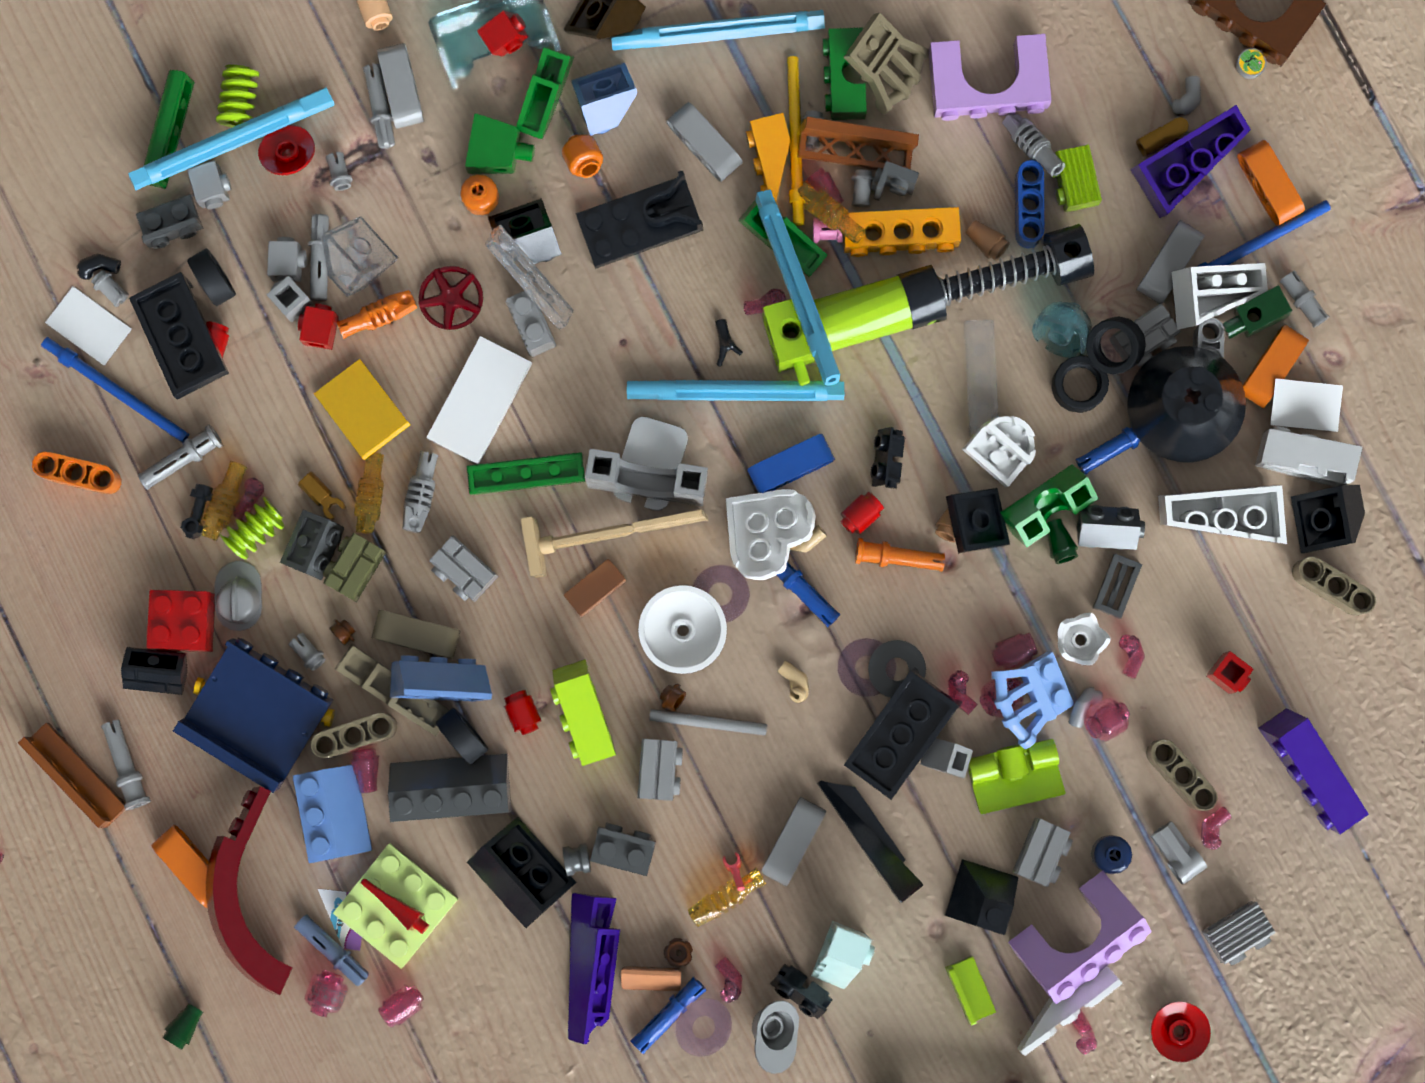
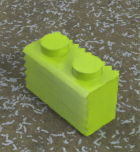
M1084 145L1056 151L1055 154L1066 164L1064 170L1059 175L1052 176V178H1057L1059 188L1055 191L1058 205H1063L1064 212L1098 206L1102 198L1090 146Z

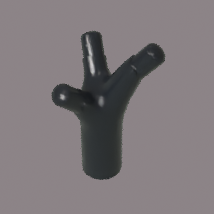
M720 319L715 322L720 341L719 358L716 364L719 367L722 366L727 351L732 350L739 356L743 353L733 342L726 319Z

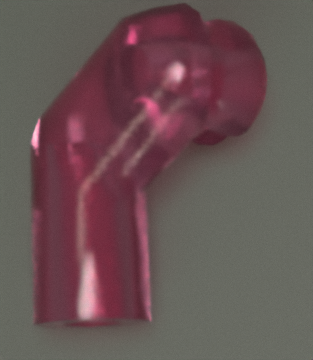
M255 477L247 479L244 484L246 491L233 512L234 517L237 519L246 520L245 512H251L254 507L253 505L257 503L264 493L263 483Z
M958 670L948 680V695L954 700H961L963 703L959 708L969 715L978 704L966 694V682L969 681L968 674Z
M1224 806L1202 822L1201 842L1204 847L1210 850H1217L1221 846L1222 840L1219 837L1220 827L1232 818Z
M725 956L715 967L725 977L724 988L720 992V996L724 1002L731 1003L734 1000H738L742 993L743 978L741 973Z
M1079 1009L1081 1012L1072 1024L1082 1038L1077 1040L1076 1047L1080 1053L1086 1055L1090 1051H1094L1098 1043L1091 1024L1082 1010Z

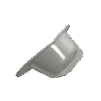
M235 561L221 568L216 576L215 611L219 621L228 629L236 631L249 629L256 624L261 616V578L254 566L247 562Z
M783 1000L774 1001L760 1010L752 1022V1033L755 1038V1057L759 1066L772 1074L782 1073L788 1069L796 1053L799 1015L796 1008L789 1002Z

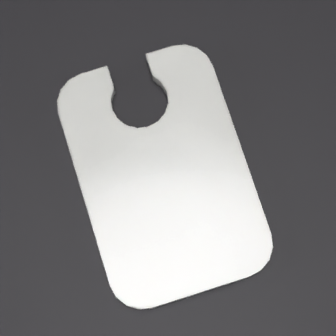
M639 417L632 424L621 459L646 467L677 469L678 463L682 461L688 442L687 433L680 427L648 417ZM613 492L618 499L631 503L633 495ZM647 498L644 507L659 511L663 510L669 501Z

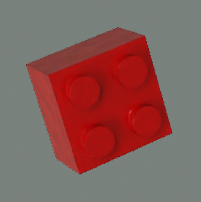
M149 590L146 648L161 651L213 652L215 594L209 591Z

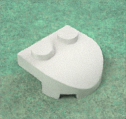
M1014 416L998 417L984 423L962 450L1004 487H1009L1023 468L1034 459L1036 450L1034 449L1033 437L1035 435L1031 427L1020 418Z

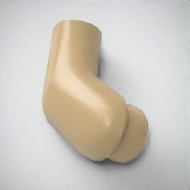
M817 525L812 531L813 534L810 540L791 547L790 550L808 552L826 538L827 534Z
M785 660L778 673L790 681L791 700L795 703H801L809 695L808 677Z

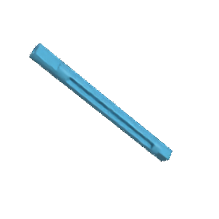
M823 10L646 27L612 36V49L615 51L825 29V17Z
M326 87L150 162L144 165V167L128 173L129 179L135 190L157 183L334 106V101Z
M771 189L757 192L755 201L759 209V215L811 354L816 361L824 385L836 384L839 382L840 372L779 207L775 203Z
M627 381V399L827 401L844 400L845 396L844 382L826 386L823 381H810L809 384L801 386L798 381Z

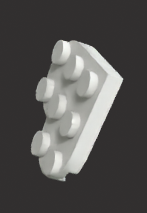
M781 489L726 498L730 554L733 564L745 578L766 580L783 573L787 567L790 548L800 545L812 537L816 518L813 506L804 495L797 493L795 490Z

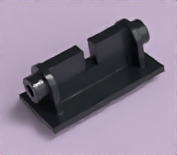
M894 427L878 430V434L874 439L875 460L871 467L872 487L885 485V488L897 489V484L901 481L902 463L893 462V457L903 458L905 443L903 431L894 430Z
M784 964L770 984L775 987V991L781 997L791 999L798 1004L799 1009L805 1015L818 1019L826 1012V1008L833 1000L829 997L830 993L814 981L810 983L807 989L804 988L802 985L808 977L793 965L789 967Z

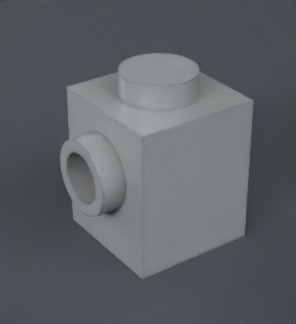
M215 161L187 169L196 202L202 208H219L223 205V202L230 200L227 192L231 190L229 178L226 173L222 174L221 168Z
M278 237L277 241H269L267 272L269 278L272 281H280L289 276L294 282H301L302 268H306L307 265L306 250H303L298 241L291 237Z
M289 276L274 284L271 291L267 294L291 322L296 320L301 313L305 312L306 306L310 307L313 305L312 301Z
M936 738L922 757L920 765L965 778L973 750Z

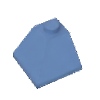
M625 63L571 80L590 136L604 134L610 129L618 127L637 95V89Z

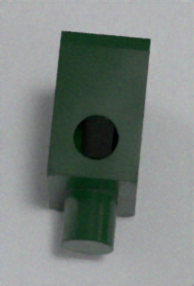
M1278 285L1235 308V317L1222 324L1229 339L1242 332L1248 338L1288 318L1292 313V309ZM1255 313L1259 319L1252 322L1248 319L1247 315Z

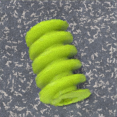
M228 64L225 65L227 69L222 72L225 80L221 82L220 87L224 91L219 94V99L222 102L217 106L220 114L216 116L215 120L221 125L234 127L253 119L252 116L246 114V111L254 110L255 106L248 103L247 100L256 99V94L250 92L249 88H257L258 84L250 79L251 77H259L260 73L247 66Z
M265 496L263 497L264 508L255 503L253 505L256 511L255 515L248 511L245 512L246 523L236 519L237 530L230 526L227 527L228 538L219 534L226 545L244 560L248 558L246 548L253 552L258 550L255 541L263 545L266 543L264 533L273 537L276 535L273 526L281 530L284 528L282 515Z

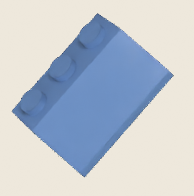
M401 656V661H394L391 665L390 698L477 702L492 699V692L485 665H476V659H458V664L447 663L448 658L430 657V662H419V656Z
M356 764L293 775L309 863L373 851Z

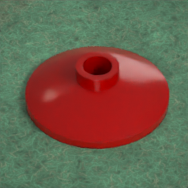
M288 125L267 134L259 145L258 157L262 166L270 173L290 175L302 170L310 163L315 153V143L307 130L299 126Z
M1187 1002L1169 1003L1162 1007L1152 1020V1042L1157 1051L1171 1061H1192L1202 1055L1209 1045L1211 1038L1210 1023L1202 1010ZM1178 1025H1181L1184 1029L1181 1036H1175L1174 1028Z

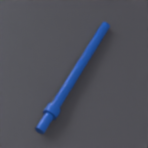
M1324 200L1209 263L1203 262L1196 267L1230 265L1330 211L1331 206L1327 200Z
M49 337L43 340L41 346L58 357V362L67 368H74L183 443L189 437L188 432L85 363L69 347L64 348Z

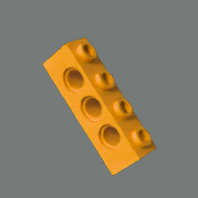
M959 207L843 213L842 217L844 254L851 253L852 257H864L868 255V252H879L882 256L895 255L897 251L908 250L909 254L925 253L926 249H937V252L946 253L954 251V248H958L961 243ZM926 226H932L937 230L938 235L932 238L927 237L922 229ZM899 227L905 228L909 236L905 239H899L895 236L894 230ZM869 229H875L880 233V238L874 241L869 240L865 236V232Z

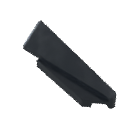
M825 781L817 783L896 899L902 903L923 886L922 882L903 863L906 861L856 787Z

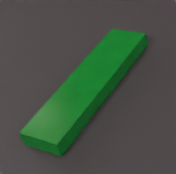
M582 452L467 466L470 495L586 482Z

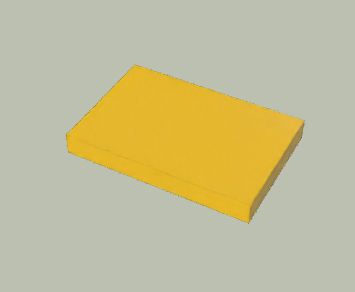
M360 359L314 393L363 460L410 426L409 422Z

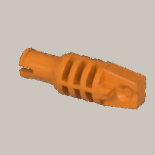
M410 290L386 296L367 306L365 305L360 309V313L337 321V325L340 327V333L345 339L362 330L368 329L373 331L392 321L399 320L417 309V305Z

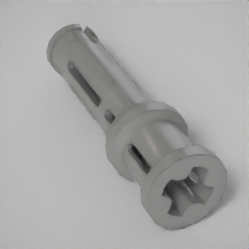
M207 425L205 431L192 439H185L181 448L137 476L142 485L149 490L153 485L172 475L191 461L200 462L205 454L216 447L220 449L224 445L213 427ZM206 440H209L207 443L199 447L201 443L205 442ZM173 461H177L173 465L169 466L168 468L157 474V471L161 470Z
M120 720L112 721L111 725L110 722L103 724L101 728L104 731L119 776L116 779L117 787H121L126 801L124 805L125 810H132L150 803V797H146L141 783L143 776L139 771L135 770Z

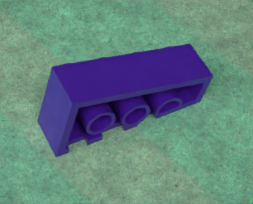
M1237 105L1130 169L1159 219L1168 215L1201 179L1251 130Z

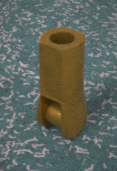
M1178 117L1163 125V127H1159L1137 139L1135 142L1139 151L1145 157L1181 137L1189 128L1188 121L1183 117Z

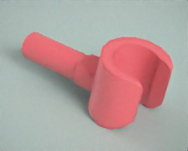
M735 852L737 858L735 864L729 865L725 856L723 857V863L725 868L731 871L737 890L742 891L745 889L739 870L742 863L739 854Z

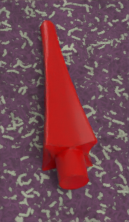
M367 879L361 880V884L373 893L407 930L412 931L416 929L423 934L428 929L429 924L421 919L424 913L394 898Z

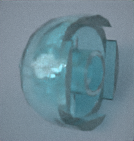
M1059 301L1048 305L1040 312L1033 323L1032 333L1037 342L1042 339L1043 342L1049 344L1045 347L1049 352L1061 357L1071 358L1075 357L1077 353L1081 352L1082 355L1085 352L1087 337L1092 330V323L1090 317L1078 304Z

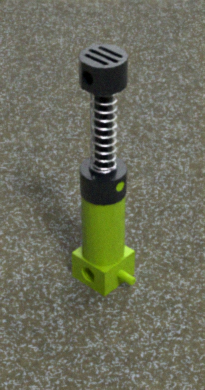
M1080 224L1045 233L1043 237V251L1035 252L1032 249V254L1024 255L1021 252V257L1014 259L1011 255L1010 260L1004 262L1000 258V263L994 265L989 261V266L983 268L978 264V269L970 271L967 268V272L962 274L956 271V275L948 277L945 274V279L937 276L933 266L928 265L896 274L895 277L814 299V303L830 342L831 351L904 330L916 329L947 319L946 306H950L951 300H956L960 303L962 297L966 296L968 299H972L973 294L976 293L979 296H983L984 291L987 290L993 293L997 287L1004 290L1007 284L1015 287L1018 281L1026 284L1028 278L1036 281L1039 275L1047 278L1049 272H1051L1058 286L1094 276V261L1087 235ZM1065 252L1070 253L1073 258L1068 257ZM789 299L763 307L762 320L778 373L795 369L799 385L809 384L810 379L805 365L815 363L816 361L809 349L792 300ZM792 331L797 337L787 338L784 336V333Z

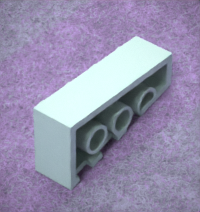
M832 921L811 976L845 989L861 971L863 964L869 965L875 950L871 945L872 940L865 933Z

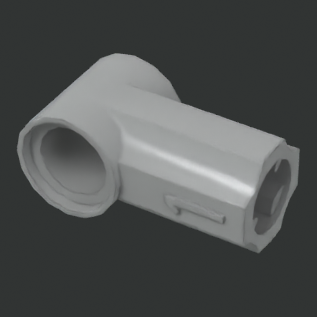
M1172 821L1160 827L1150 836L1168 860V867L1182 885L1207 868L1201 855L1194 847L1189 846Z

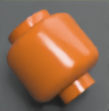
M573 135L562 148V157L572 175L583 178L592 177L599 171L603 163V154L596 140L590 135Z
M477 174L470 176L461 186V199L469 212L475 215H486L492 212L498 205L499 192L497 186L486 175Z

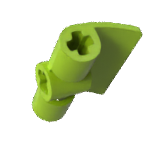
M1053 738L1036 742L1028 749H1023L1019 744L1000 748L997 752L970 759L968 772L980 814H987L1066 794L1058 767V751Z

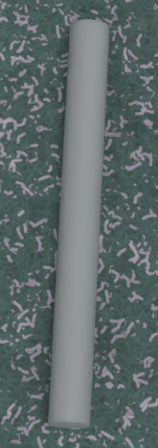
M651 709L649 720L765 736L767 724L655 709Z

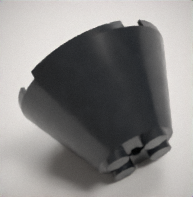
M1193 346L1170 348L1150 358L1136 373L1127 398V412L1130 425L1140 442L1157 456L1180 463L1203 461L1223 451L1240 431L1246 411V397L1243 384L1233 367L1214 352ZM1186 396L1191 397L1195 405L1191 401L1186 402L1184 398Z

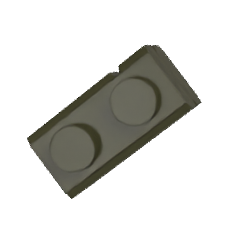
M353 533L351 537L346 536L340 543L338 551L341 554L336 562L331 561L325 568L323 576L326 579L323 583L357 602L385 556L386 551Z

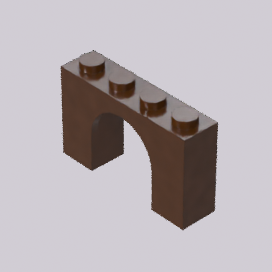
M1235 0L1188 1L1197 14L1208 16L1215 21L1219 29L1224 32L1230 31L1239 38V41L1244 46L1260 50L1267 62L1274 65L1278 64L1281 67L1327 4L1322 0H1294L1287 11L1279 18L1268 22H1259L1245 16L1239 10Z

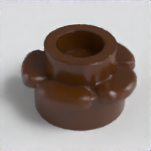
M335 619V624L329 628L344 646L351 640L354 642L355 639L352 635L356 631L345 619L341 622Z
M680 684L668 685L662 691L660 700H662L661 707L663 709L668 708L671 711H675L683 703L686 692L680 688Z
M674 938L669 942V945L665 946L664 957L668 959V964L672 967L686 966L692 960L691 953L693 948L688 941ZM677 950L681 951L680 956L676 955Z

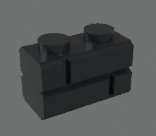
M127 647L121 666L123 689L182 695L188 673L186 653Z

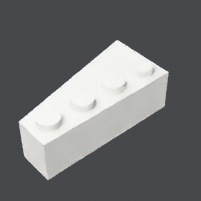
M1282 485L1158 496L1160 525L1287 544Z

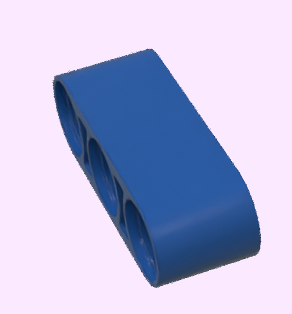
M1034 160L1022 163L1015 176V237L1017 243L1027 249L1038 245L1045 230L1044 170L1041 164ZM1024 171H1031L1035 174L1036 180L1033 182L1026 181L1022 173ZM1031 199L1036 203L1037 208L1028 210L1023 206L1022 201ZM1025 227L1035 229L1037 237L1027 238L1023 234V229Z
M821 433L751 466L747 471L757 492L764 493L774 491L832 463L835 461V458L824 435Z

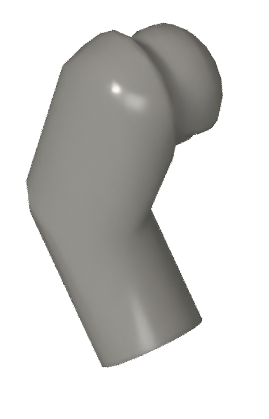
M1191 76L1185 78L1186 94L1181 99H1175L1172 103V109L1176 115H1181L1182 113L1184 115L1190 114L1200 104V77Z

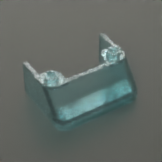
M475 0L433 16L428 21L452 89L458 88L455 78H463L470 74V70L474 67L473 61L491 55L477 30L503 10L514 14L517 13L525 22L526 27L524 30L529 37L522 43L527 42L528 46L542 49L549 46L552 42L556 52L561 50L544 1Z

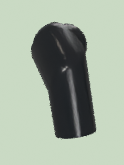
M94 254L79 261L77 274L84 280H89L93 277V272L99 269L117 274L121 267V261L102 254Z

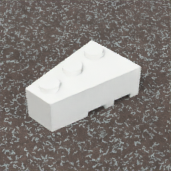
M1265 263L1199 266L1173 271L1172 283L1177 330L1197 326L1268 291Z
M1274 426L1273 429H1268L1263 433L1255 466L1333 487L1347 485L1355 481L1362 446L1321 439L1310 434L1290 433L1291 430L1279 426Z

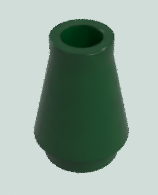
M1062 519L1049 521L1047 525L1051 532L1047 535L1050 557L1055 560L1056 564L1066 563L1077 558L1076 550H1078V547L1063 525Z
M188 1003L185 1009L164 1029L166 1032L162 1038L183 1050L186 1044H190L199 1019L204 1012Z

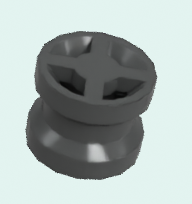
M586 843L580 844L578 848H570L569 846L562 848L567 876H573L578 871L584 873L591 872Z

